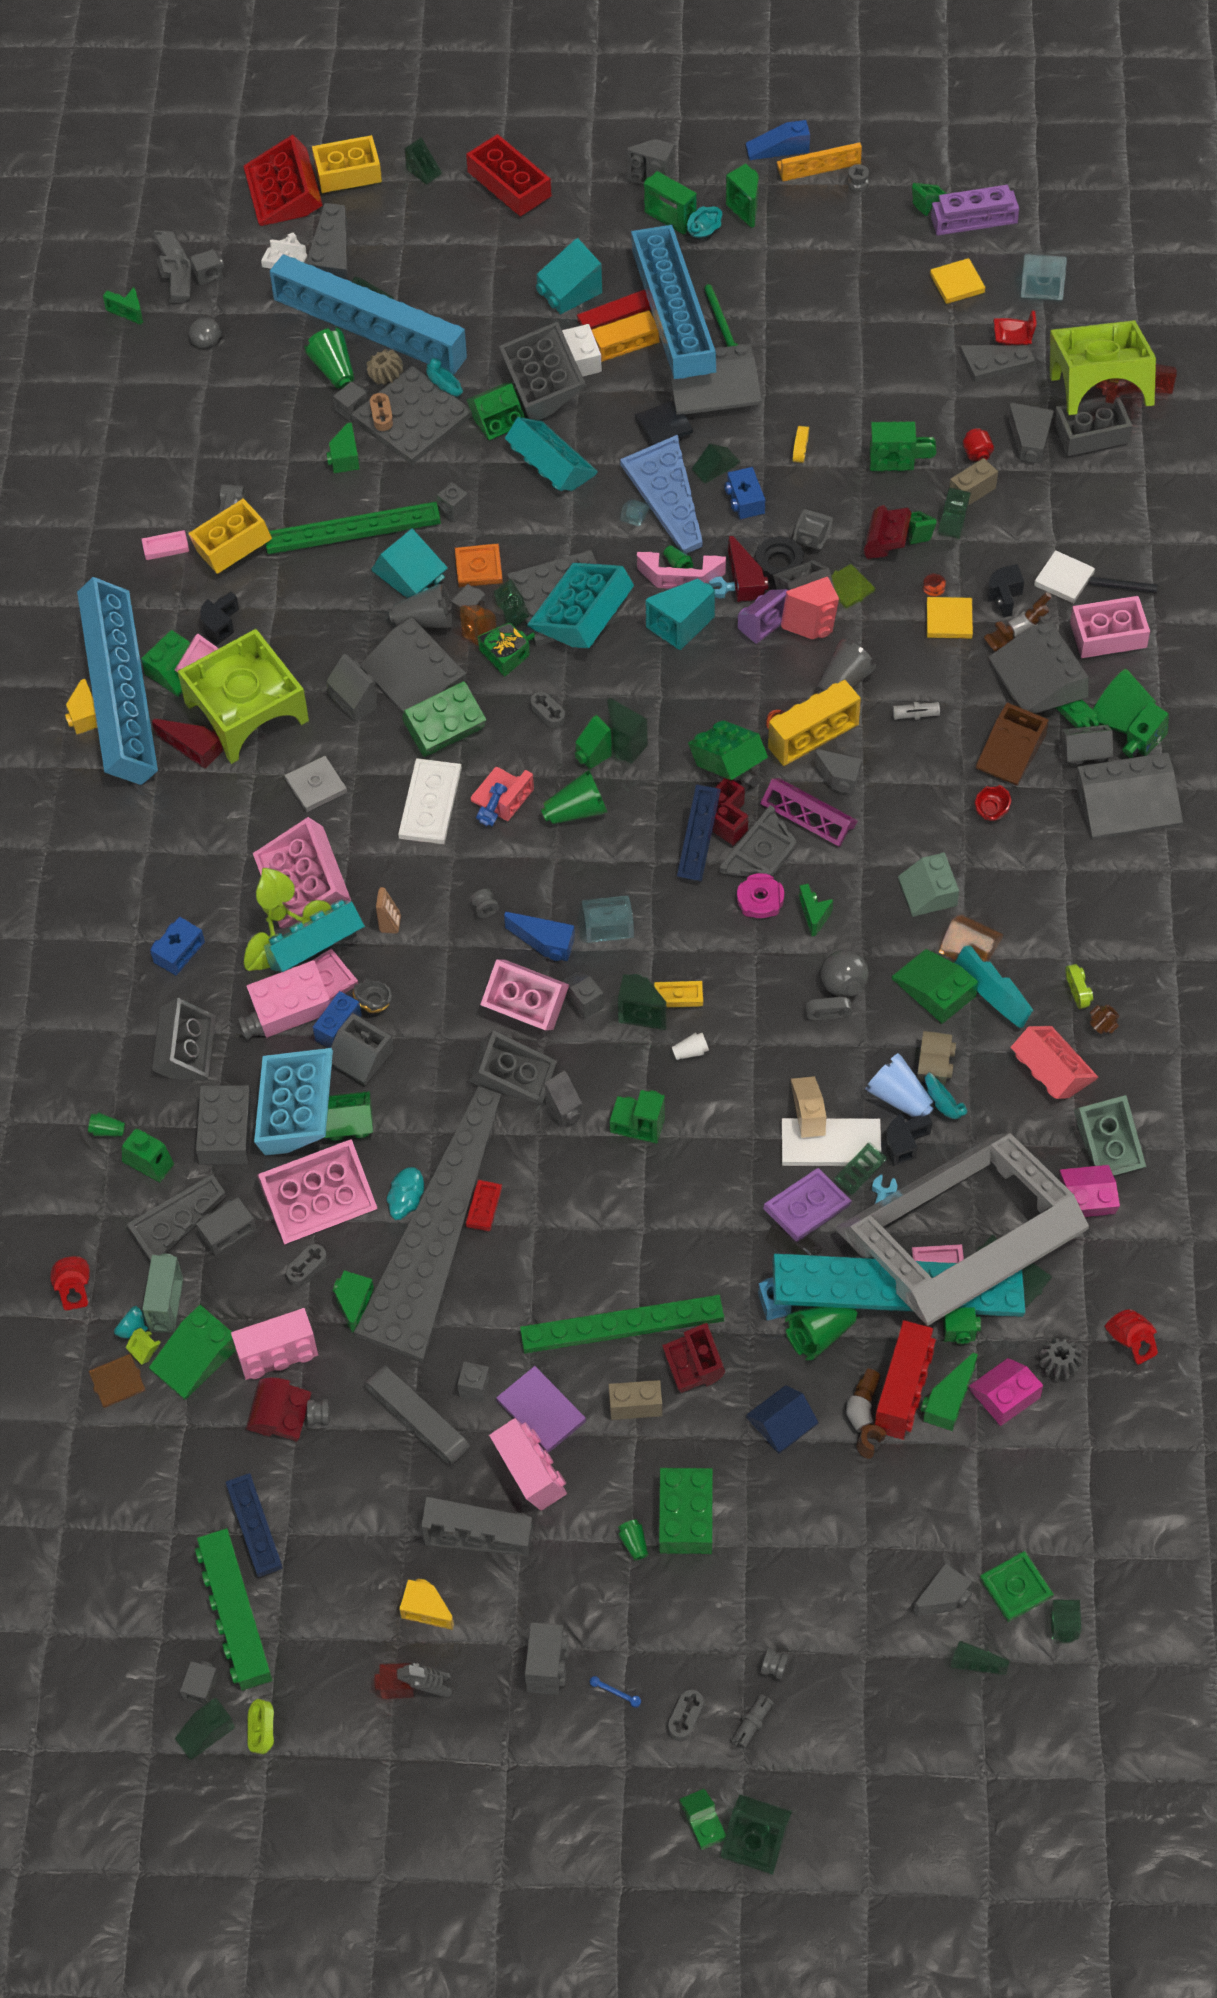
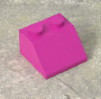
M1109 1165L1059 1170L1061 1183L1074 1194L1084 1217L1116 1214L1120 1204L1116 1181Z
M1007 1358L969 1385L968 1389L998 1424L1002 1426L1041 1398L1043 1384L1027 1366Z

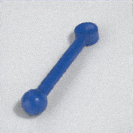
M597 1676L590 1678L591 1686H599L629 1701L634 1708L640 1706L641 1699L639 1696L631 1697L601 1682Z

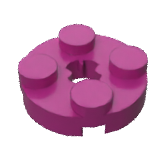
M763 873L753 874L738 886L737 902L742 909V913L747 917H773L778 915L780 908L783 906L784 888L771 875ZM762 892L763 896L767 897L764 899H758L754 895L758 896V893Z

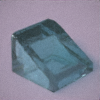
M630 499L622 507L620 520L640 526L650 507L646 503Z

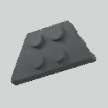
M770 805L722 863L720 866L722 874L749 877L753 874L763 873L773 877L795 850L797 841L787 831V826L783 820L780 821L773 806Z

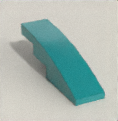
M964 946L954 963L964 968L978 981L977 991L984 999L1017 1027L1023 1028L1033 1011L1032 1007L1010 978H1002L991 962H983L972 946Z

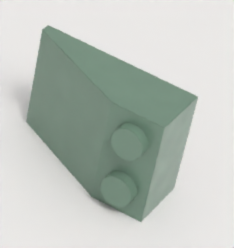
M1126 1095L1074 1109L1079 1131L1093 1166L1109 1165L1113 1176L1146 1167Z

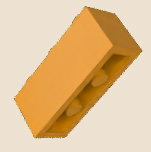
M650 311L638 313L591 330L601 353V362L659 343V332Z

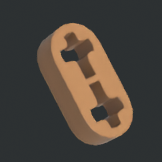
M376 393L370 398L374 427L379 431H387L393 426L390 401L386 394ZM378 403H382L383 407L379 408ZM381 416H384V418H385V421H384V422H381V419H380Z

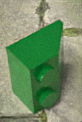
M745 163L726 175V205L753 228L755 227L758 208L759 175Z
M170 630L141 658L145 675L178 697L182 694V688L178 672L175 671V668L190 642L173 630Z
M370 1091L329 1096L326 1136L324 1138L340 1140L344 1136L349 1135L362 1138L368 1136L369 1133H373Z

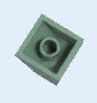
M945 852L921 858L898 876L912 917L955 907L958 904L959 889Z

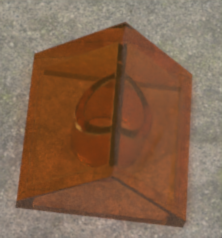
M959 915L952 919L939 953L956 960L964 946H972L981 960L988 962L1003 938V934L963 915Z

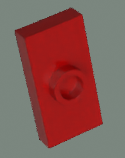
M482 1180L477 1181L466 1227L491 1232L502 1191V1184Z

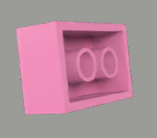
M1139 596L1072 607L1070 625L1081 658L1147 648L1150 629Z
M314 960L247 985L266 1038L320 1018L331 1003Z
M496 960L480 1005L543 1030H554L569 984L507 960Z
M305 1308L231 1332L245 1380L250 1378L258 1379L264 1376L265 1373L274 1370L281 1371L288 1368L291 1364L308 1362L315 1356H318L314 1334Z
M514 1418L489 1435L525 1498L539 1510H544L567 1494L563 1487L566 1484L564 1478L559 1471H555L551 1466L554 1463L551 1456L546 1450L543 1451L538 1444L541 1442V1439L534 1429H530L526 1422L522 1424Z

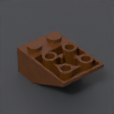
M1006 703L996 720L977 762L976 769L1018 786L1047 735L1049 720Z

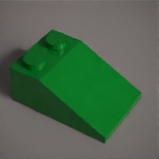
M928 949L922 951L892 976V980L941 1024L951 1018L977 995L978 981L961 966Z
M199 1305L181 1322L149 1366V1369L186 1400L236 1351L231 1335L232 1331L204 1307Z

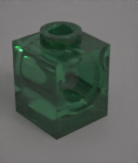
M1053 1599L1051 1606L1052 1639H1059L1063 1643L1079 1640L1081 1634L1080 1600Z

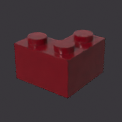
M724 778L715 787L721 789L712 832L734 846L748 831V815L740 810L745 804V788L734 780Z

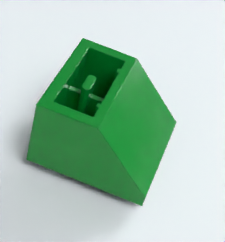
M512 383L501 384L466 399L475 422L488 440L509 432L517 417L525 418Z

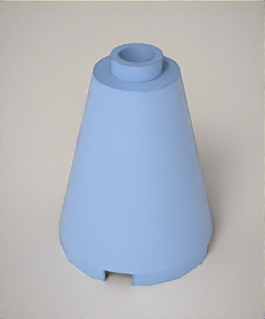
M897 1053L891 1058L892 1062L890 1065L885 1064L868 1083L869 1086L865 1089L911 1117L929 1115L934 1109L931 1107L933 1100L903 1057Z

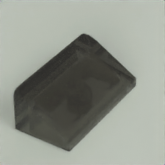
M778 1223L770 1228L765 1239L767 1243L782 1254L817 1256L823 1249L807 1235L796 1242Z

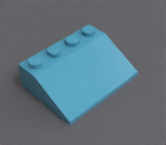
M332 1048L263 1056L254 1143L265 1156L289 1153L326 1136Z

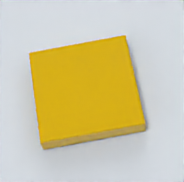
M969 258L930 269V276L946 304L985 293L986 287Z
M927 597V638L972 639V598Z

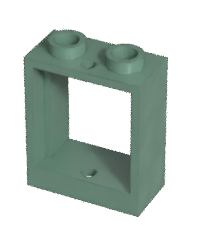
M171 1254L152 1255L142 1309L150 1332H175L184 1278L178 1258Z

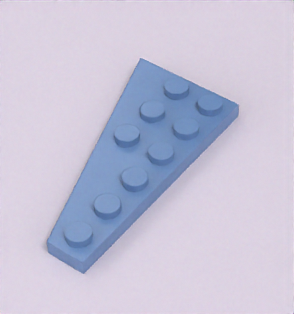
M678 435L620 459L621 467L678 549L687 554L703 547Z

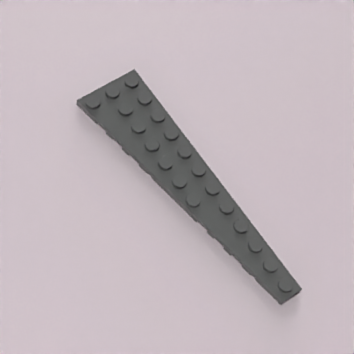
M478 1087L354 1331L355 1337L424 1363L432 1337L433 1326L439 1313L441 1299L444 1296L446 1282L452 1269V1262L455 1258L470 1208L472 1194L477 1184L479 1170L482 1167L484 1153L489 1143L491 1130L502 1099L500 1093Z

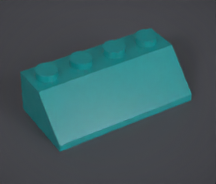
M517 417L505 437L511 444V449L521 453L524 456V460L538 468V473L545 478H549L552 481V486L559 491H573L598 473L592 465L543 421Z
M340 899L330 905L331 909L323 913L321 910L312 914L310 921L304 924L298 922L289 928L290 932L283 936L279 933L269 938L270 943L266 944L264 949L271 970L284 972L365 927L353 902Z

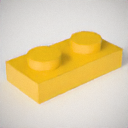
M702 981L654 982L655 1008L703 1006Z

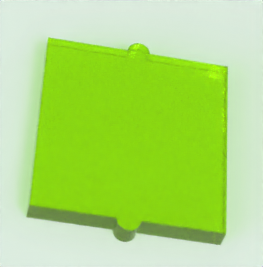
M852 564L840 571H835L834 575L831 576L839 602L846 609L858 601L862 602L863 598L875 591V587Z

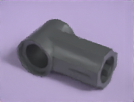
M221 485L219 513L241 499H245V486Z

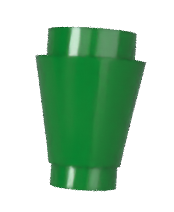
M673 546L665 548L663 555L672 568H693L692 558Z
M99 1112L98 1114H91L88 1133H93V1136H123L125 1122Z
M634 1519L618 1526L620 1532L618 1536L634 1561L647 1557L649 1554L642 1524H639L638 1520Z

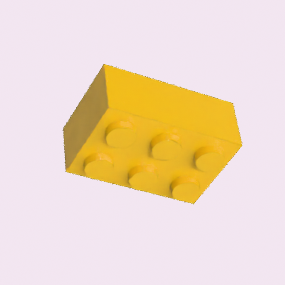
M372 135L312 146L314 165L322 193L382 182L380 162Z
M244 498L188 533L196 551L217 574L272 539L265 521Z

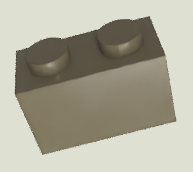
M983 458L950 479L948 496L964 509L996 489L998 471Z
M660 1380L609 1384L611 1420L662 1416Z

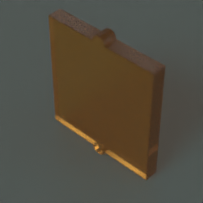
M131 1354L89 1371L95 1385L93 1390L95 1393H98L104 1408L146 1391L140 1378L141 1371L136 1368Z

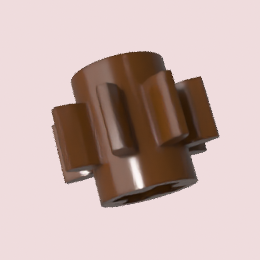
M1106 1004L1104 1007L1097 1005L1090 1012L1092 1019L1089 1022L1100 1034L1104 1032L1112 1033L1119 1027L1117 1023L1119 1014L1110 1005Z

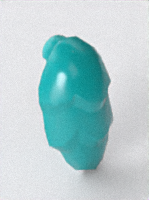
M713 206L698 208L689 217L687 224L688 233L694 238L710 236L713 231L721 226V209Z
M432 358L430 364H427L426 367L429 380L442 391L459 397L463 393L461 383L450 371L440 367L441 361L439 359Z
M928 1072L924 1078L928 1088L927 1093L935 1102V1107L942 1114L952 1119H960L961 1116L966 1115L968 1111L965 1104L962 1102L957 1104L945 1086L932 1073Z
M415 1167L401 1170L391 1182V1189L386 1201L389 1204L391 1217L395 1220H401L411 1211L416 1210L424 1192L423 1176Z

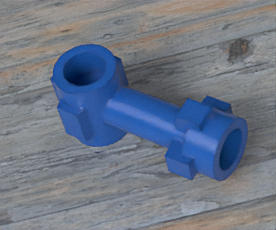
M495 783L491 787L489 792L492 796L486 808L481 806L476 815L479 823L485 826H493L498 817V814L494 811L498 805L499 798L508 790L506 786Z

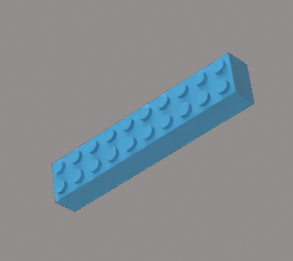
M667 225L631 231L633 256L673 378L684 379L716 373V351L673 226Z
M284 254L270 269L274 300L427 364H430L432 358L439 359L441 361L440 367L447 369L452 374L457 372L467 358L465 329L459 325L449 323L440 317L432 316L420 309L410 307L403 302L393 300L386 295L376 293L367 287L359 286L347 279H342L330 272H325L313 265H308Z
M92 577L77 591L104 773L142 785L158 771L130 593L129 590Z

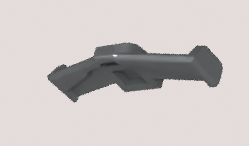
M154 230L152 237L156 240L164 255L159 256L157 260L162 278H170L169 302L184 303L190 298L191 262L173 231Z

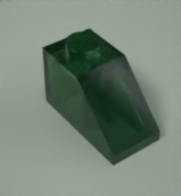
M215 1697L193 1713L175 1737V1740L188 1758L192 1760L232 1731L235 1726L228 1712Z

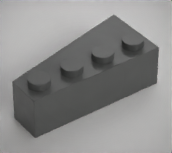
M324 204L306 264L313 265L318 269L348 280V236L345 205Z
M426 1497L422 1531L425 1546L529 1556L533 1522L532 1517L523 1513H508Z

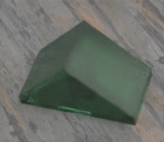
M422 137L404 148L406 169L423 183L428 184L442 174Z
M710 443L692 467V471L706 484L740 464V460L727 447Z

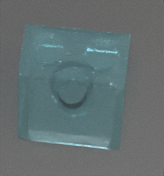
M1024 254L1021 297L1063 300L1067 257Z
M629 896L582 900L587 943L634 938V923Z

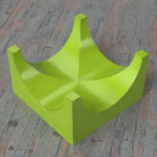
M1135 320L1050 330L1051 381L1060 380L1061 372L1063 373L1068 415L1077 414L1082 397L1092 386L1112 378H1121L1133 382L1141 389L1145 406L1154 405L1156 357Z
M257 629L178 670L185 704L189 709L198 705L215 729L224 748L226 758L231 764L239 760V752L246 738L266 721L284 715L296 717L301 725L309 721L304 689Z

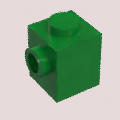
M975 1307L957 1308L943 1316L944 1342L967 1344L975 1341L976 1332L981 1331L980 1316L976 1317Z

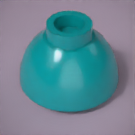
M132 1306L114 1329V1334L121 1338L129 1339L133 1332L139 1328L146 1331L148 1327L144 1325L145 1319L142 1311L137 1306Z

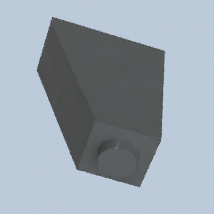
M1011 402L1008 420L1020 460L1042 464L1054 410Z

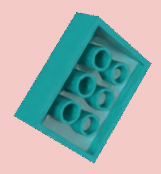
M572 563L527 626L571 647L590 648L618 607L628 596L634 584L623 566Z

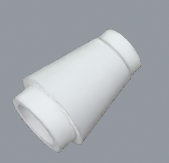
M696 1032L675 1046H672L676 1060L704 1055V1052L709 1051L703 1033L696 1034Z

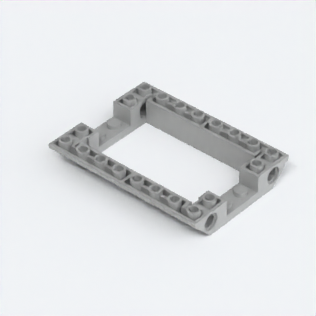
M1011 1133L995 1134L836 1226V1231L862 1258L871 1259L874 1257L896 1280V1294L927 1326L1089 1229V1225L1074 1194ZM990 1161L997 1167V1171L1005 1179L1016 1175L1037 1196V1210L1041 1214L933 1278L883 1228V1226L988 1166Z

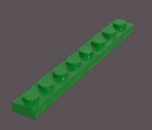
M437 502L272 530L269 531L272 539L266 543L268 554L437 525L441 524Z
M720 1295L521 1326L520 1330L524 1354L699 1326L704 1323L724 1322V1313Z

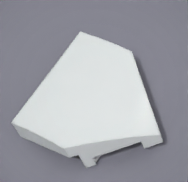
M294 233L287 234L288 237L280 241L272 239L270 240V247L267 248L261 260L262 267L271 269L282 254L306 263V246L298 242Z

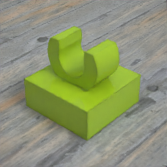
M139 1328L133 1332L125 1348L143 1365L149 1362L161 1342L159 1340L154 1342L150 1338L152 1335L150 1331L145 1332L142 1328Z

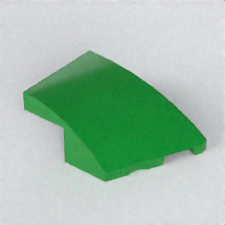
M1124 669L1105 689L1093 711L1097 714L1099 725H1108L1112 730L1127 734L1129 727L1150 701L1155 704L1156 701L1127 669Z

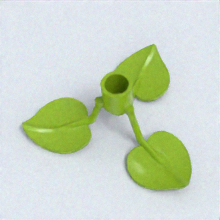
M262 868L261 878L256 889V900L268 915L266 921L269 924L270 937L266 933L260 932L251 938L244 954L245 969L253 971L270 968L264 946L270 943L268 939L275 935L273 921L282 920L285 915H289L298 921H302L304 924L311 920L310 916L321 910L324 913L331 909L330 904L323 900H314L304 907L303 917L296 915L282 903L293 898L295 892L293 882L289 877L277 870Z

